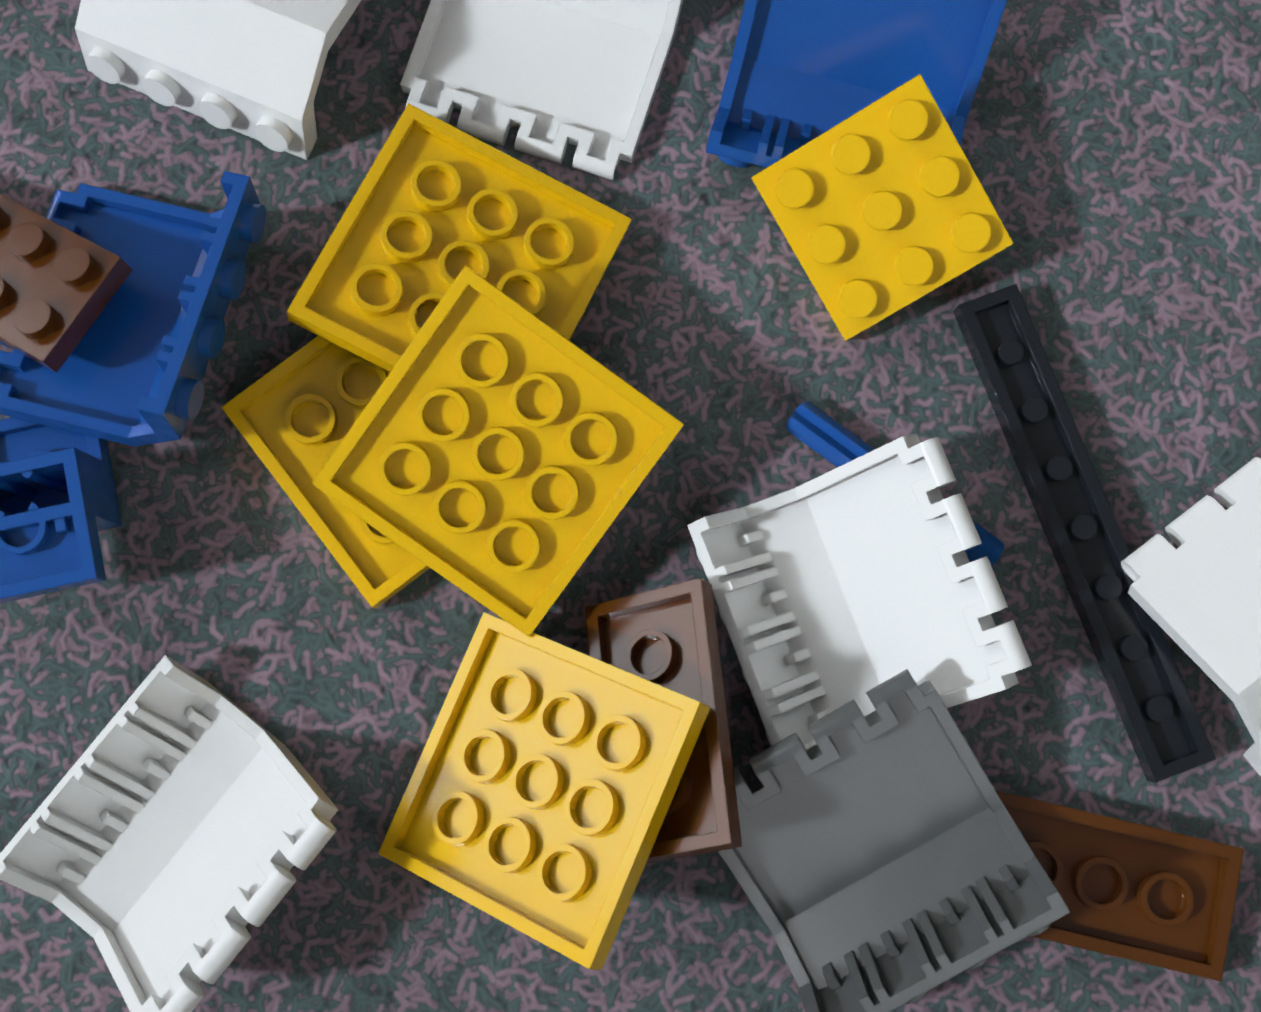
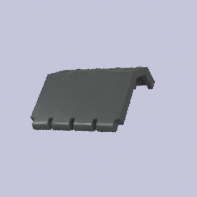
M908 669L866 692L876 709L867 716H864L853 699L808 725L807 727L816 742V745L806 749L799 736L794 733L750 758L749 762L758 777L755 780L749 782L738 766L733 768L742 847L718 852L774 936L799 987L805 1012H890L903 1004H910L920 1000L930 989L959 973L982 966L992 955L1021 939L1044 932L1052 922L1070 913L1058 890L1035 857L999 798L930 680L917 686Z

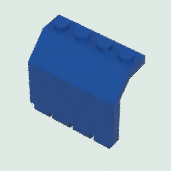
M745 0L732 60L719 108L710 130L706 153L717 155L721 161L734 167L748 168L757 165L767 168L921 74L956 140L961 145L966 120L1007 0Z
M224 171L220 182L228 200L224 209L211 214L80 183L76 193L57 190L45 218L118 255L133 271L57 373L0 341V344L13 349L12 353L0 350V414L134 447L181 440L187 420L195 419L201 409L204 398L202 378L209 359H216L222 350L225 339V323L223 319L230 300L236 301L243 291L246 279L244 260L251 243H258L264 231L266 209L264 205L260 204L251 178Z

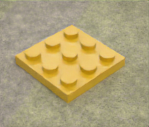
M921 74L751 177L845 341L1014 244Z

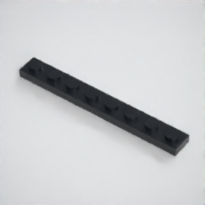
M1017 284L959 304L953 313L1146 780L1149 782H1159L1216 760L1161 627L1128 594L1129 588L1134 581L1123 570L1121 561L1130 555Z

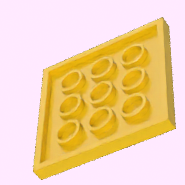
M408 103L289 306L287 317L290 322L391 372L464 266H468L568 340H571L632 219Z
M464 266L312 485L529 637L681 430L684 423L471 268Z
M317 336L221 408L370 606L377 609L430 569V567L319 490L312 483L390 372Z
M483 612L378 854L588 969L602 970L711 707L533 632L527 637L508 622Z

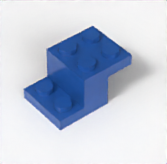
M13 417L1 419L0 604L106 581L98 531L122 526L107 440Z

